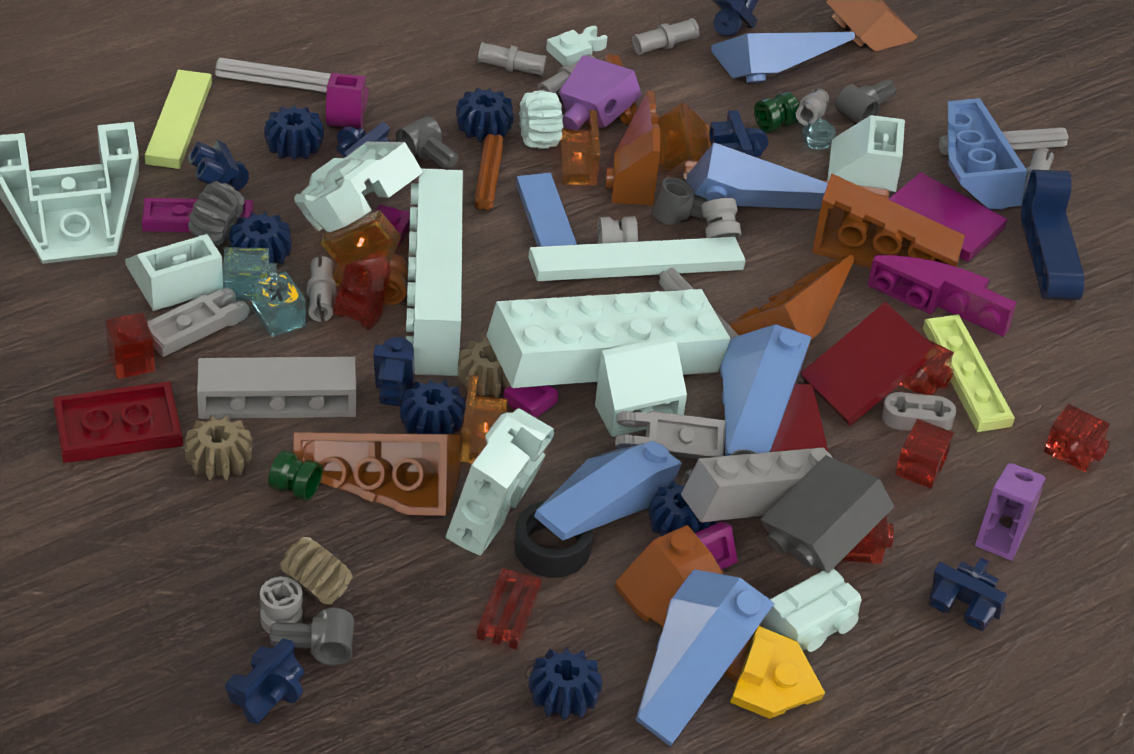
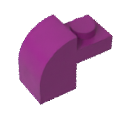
M331 73L326 92L327 126L342 128L350 126L355 129H363L364 112L369 87H365L366 76Z

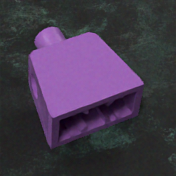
M583 55L560 90V97L566 111L562 118L564 126L573 132H577L585 122L601 128L607 127L642 96L634 70Z
M1007 464L993 488L975 546L1013 561L1033 518L1046 478L1030 469L1015 464ZM1003 516H1009L1013 518L1012 521L1014 522L1011 528H1006L1000 524L999 519Z

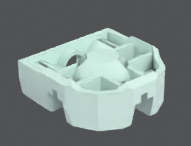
M367 141L345 158H333L312 173L309 185L300 194H296L294 200L316 231L324 229L326 232H332L346 227L372 211L364 198L368 193L375 191L378 197L389 198L423 172L405 142Z
M519 408L513 413L506 412L500 415L485 435L486 447L471 465L445 538L480 556L483 554L504 525L510 507H517L533 482L546 456L543 451L554 436V428Z

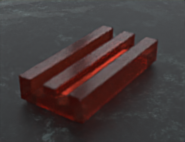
M502 568L477 628L476 639L485 641L486 636L493 638L494 644L501 645L502 640L509 642V648L517 650L540 592L542 579ZM508 582H515L498 626L491 625ZM524 585L530 586L513 630H508V625Z

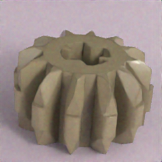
M482 336L479 343L469 341L467 347L461 350L457 374L459 383L465 385L467 393L478 392L480 399L485 395H492L497 400L499 394H504V390L511 385L490 342Z
M228 414L223 419L216 420L210 415L208 422L196 420L195 427L187 431V436L185 437V459L188 465H191L192 469H194L195 475L206 473L209 481L215 476H222L227 481L230 473L241 475L244 466L250 465V460L252 459V436L249 430H245L242 420L231 422Z
M301 537L295 544L293 543L285 552V556L280 562L281 570L286 576L297 581L305 592L322 604L330 605L337 598L341 597L353 579L351 571L345 564L310 537Z

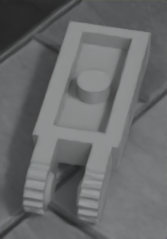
M226 287L207 296L204 294L143 323L141 326L142 336L162 357H165L227 325L231 327L237 325L248 317L250 309L243 300L235 302L236 293Z
M622 411L617 413V423L620 425L635 428L646 427V437L629 434L618 435L615 441L617 448L655 441L666 447L669 453L675 457L699 459L724 456L726 423L724 420L650 411L649 413Z

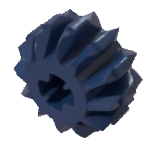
M476 87L474 93L465 92L463 98L459 99L456 106L458 129L465 132L467 138L477 137L479 142L490 133L494 136L500 134L502 137H505L507 131L511 130L514 122L511 99L504 97L503 91L492 92L491 87L488 90H481Z
M294 104L292 108L287 109L280 106L279 112H270L269 119L264 127V138H266L269 151L278 153L280 159L287 156L292 157L293 161L296 157L308 159L310 153H318L322 139H324V128L319 119V114L310 112L309 107L298 109Z
M266 211L262 215L250 212L249 218L238 217L237 224L231 226V253L234 255V259L239 260L243 265L245 259L241 258L242 255L250 260L256 252H258V255L255 258L263 259L261 261H250L249 263L253 266L261 267L264 260L268 263L267 268L271 270L273 264H284V259L290 255V250L292 249L291 230L288 223L282 222L280 215L268 216ZM249 250V251H251V252H250V253H245V252H248V251H244V252H239V251Z
M430 378L427 384L415 381L412 389L405 390L402 397V406H400L401 423L405 424L407 434L453 435L454 432L461 431L464 424V415H466L465 398L461 397L459 387H449L447 380L441 383H434Z
M674 481L670 483L668 488L659 487L649 507L652 532L660 533V536L686 525L696 533L715 525L717 521L700 522L681 495L685 485L680 486Z
M566 646L560 654L549 648L545 658H536L532 674L529 676L528 688L530 693H532L534 707H544L547 717L555 712L560 713L563 721H565L570 713L582 719L586 709L595 708V705L598 703L599 692L602 690L603 680L601 674L598 673L596 660H586L584 650L577 654H571Z

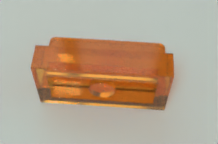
M684 102L658 118L661 164L669 171L690 157L695 161H699L710 148L711 143L707 123Z
M589 110L588 130H562V138L559 141L562 185H597L600 162L597 110Z
M380 210L364 216L346 227L324 234L320 244L338 263L333 274L336 287L389 265L401 235Z
M470 375L462 430L461 462L474 463L487 445L485 435L500 415L507 412L508 399L477 396L478 376Z

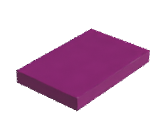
M922 172L917 174L888 199L965 235L959 258L966 262H969L1005 229L1008 220Z

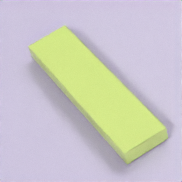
M185 70L177 71L146 150L145 164L175 169L181 168L212 85V74Z
M959 314L925 319L923 330L930 343L934 346L936 355L976 431L982 432L1012 427L1015 417Z

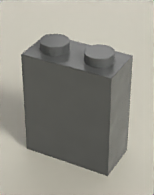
M825 455L760 521L768 533L766 537L767 542L775 551L782 555L788 553L796 557L801 564L808 568L814 566L829 573L894 508V505L879 478Z

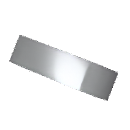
M894 392L885 398L881 417L887 426L897 430L943 434L948 432L953 426L956 407L950 400L940 396Z

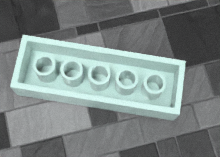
M421 169L423 173L419 175V183H411V205H418V207H410L408 281L415 282H408L407 306L414 308H407L406 332H413L414 336H406V339L414 347L415 375L457 376L461 332L463 170Z
M702 289L496 301L486 335L512 388L598 382L602 350L668 336H674L676 339L683 375L715 373L719 371L731 340Z

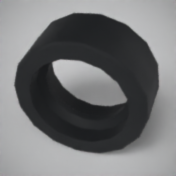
M546 500L532 504L519 515L515 527L514 547L516 557L520 563L534 574L548 578L566 577L578 572L588 562L592 547L593 529L574 536L577 542L565 549L541 547L533 542L529 536L533 532L547 528L534 517L536 510Z

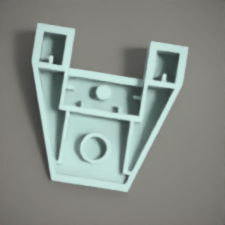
M134 122L97 125L101 164L38 171L29 170L24 133L0 135V199L42 264L117 255L139 175V153Z

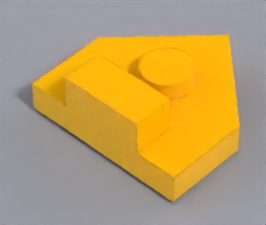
M758 626L752 637L730 703L771 719L784 714L786 710L821 700L825 691L799 643Z

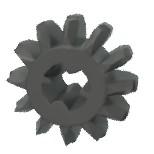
M218 181L205 186L204 191L199 194L197 202L193 205L192 213L189 215L190 222L188 226L192 234L197 237L208 234L216 246L227 241L230 236L231 226L237 224L238 217L243 212L244 197L241 192L235 190V187L222 184Z

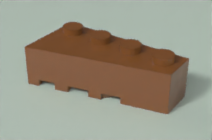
M831 174L822 199L812 253L833 259H839L852 254L853 264L868 268L872 267V262L876 255L914 257L957 267L965 235L837 175Z

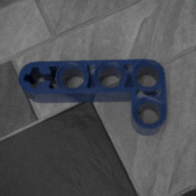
M1033 169L1028 179L1021 206V221L1043 299L1080 300L1084 292V273L1066 214L1072 187L1071 174L1068 170Z

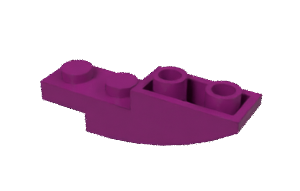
M876 255L872 262L867 285L930 315L938 307L954 315L959 314L961 318L1002 337L1010 328L1017 304L1013 300L988 290L990 279L952 265L914 257Z

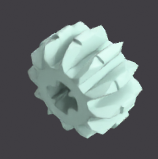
M543 90L525 93L520 102L519 125L521 127V136L526 146L549 149V147H556L561 140L562 128L564 127L562 123L563 114L561 112L562 104L559 102L556 93Z

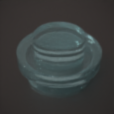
M817 119L812 125L810 121L808 126L803 125L802 128L805 144L813 149L821 150L829 147L836 135L834 126L823 119Z

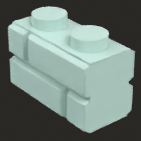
M834 568L829 573L821 571L770 599L775 604L763 619L762 625L763 628L797 641L802 651L807 649L809 652L818 649L828 636L837 631L844 634L855 626L858 621V612L862 599L860 594L849 583L844 582V578Z

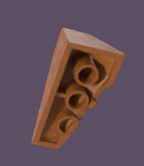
M647 90L614 153L613 168L606 167L605 188L611 189V203L654 204L660 158L659 124H657L658 114L656 113L654 91Z
M852 254L821 265L795 281L794 286L769 297L770 302L759 309L758 307L751 308L729 325L740 336L776 324L811 336L812 340L822 331L853 265L854 259Z
M294 432L293 453L297 454L302 462L312 460L322 464L323 475L320 483L356 494L363 499L380 503L406 515L448 516L460 476L461 435Z
M686 525L654 539L615 581V588L637 616L648 623L653 620L664 627L670 600L694 569L723 574L711 552L692 529ZM754 633L724 673V675L736 683Z

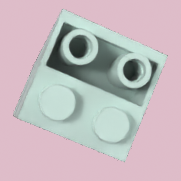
M870 115L833 138L827 180L829 181L831 174H834L856 185L882 188L896 192L903 156L905 120Z
M208 234L125 259L128 270L153 311L189 301L204 294L208 295L218 290L221 291L223 288L222 256Z
M674 336L601 351L595 406L611 437L646 430V427L635 428L618 424L617 413L622 411L641 413L655 411L684 415L687 393L677 342Z

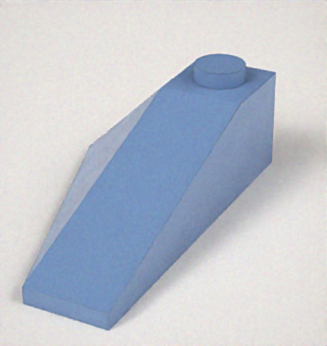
M855 32L747 33L711 45V52L733 79L746 78L747 84L766 82V76L779 73L855 39Z
M981 99L948 101V165L959 183L988 209L1022 206L1027 170Z
M713 143L686 178V182L692 187L694 194L706 198L708 201L719 198L736 199L737 206L821 209L822 199L828 185L827 182L717 143Z
M775 324L731 339L720 367V374L723 378L722 404H724V421H726L725 456H730L737 450H751L755 453L771 451L802 368L811 336Z
M655 441L612 450L589 458L536 510L534 517L561 540L568 539L649 508L659 487L668 488L670 483L675 481L682 463L672 456L666 447Z
M694 569L669 602L663 631L659 636L656 655L646 681L635 720L667 745L671 746L775 603L739 577Z

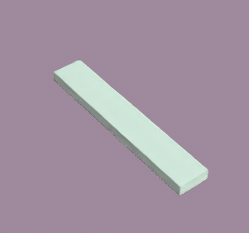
M735 237L530 247L528 255L537 281L660 275L669 268L675 269L678 273L743 270L746 262Z

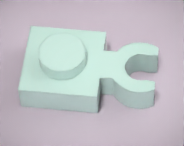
M596 26L585 28L582 34L571 30L547 39L546 50L563 66L572 65L579 61L583 55H592V51L605 49L608 36L602 35L597 37Z

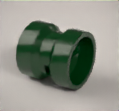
M791 92L778 94L774 100L766 98L757 101L754 106V116L759 128L765 133L778 130L781 125L787 127L798 123L796 112L800 107L799 102Z
M282 450L271 466L268 485L278 491L291 490L294 497L309 501L315 495L320 485L323 466L312 460L302 462L297 454Z

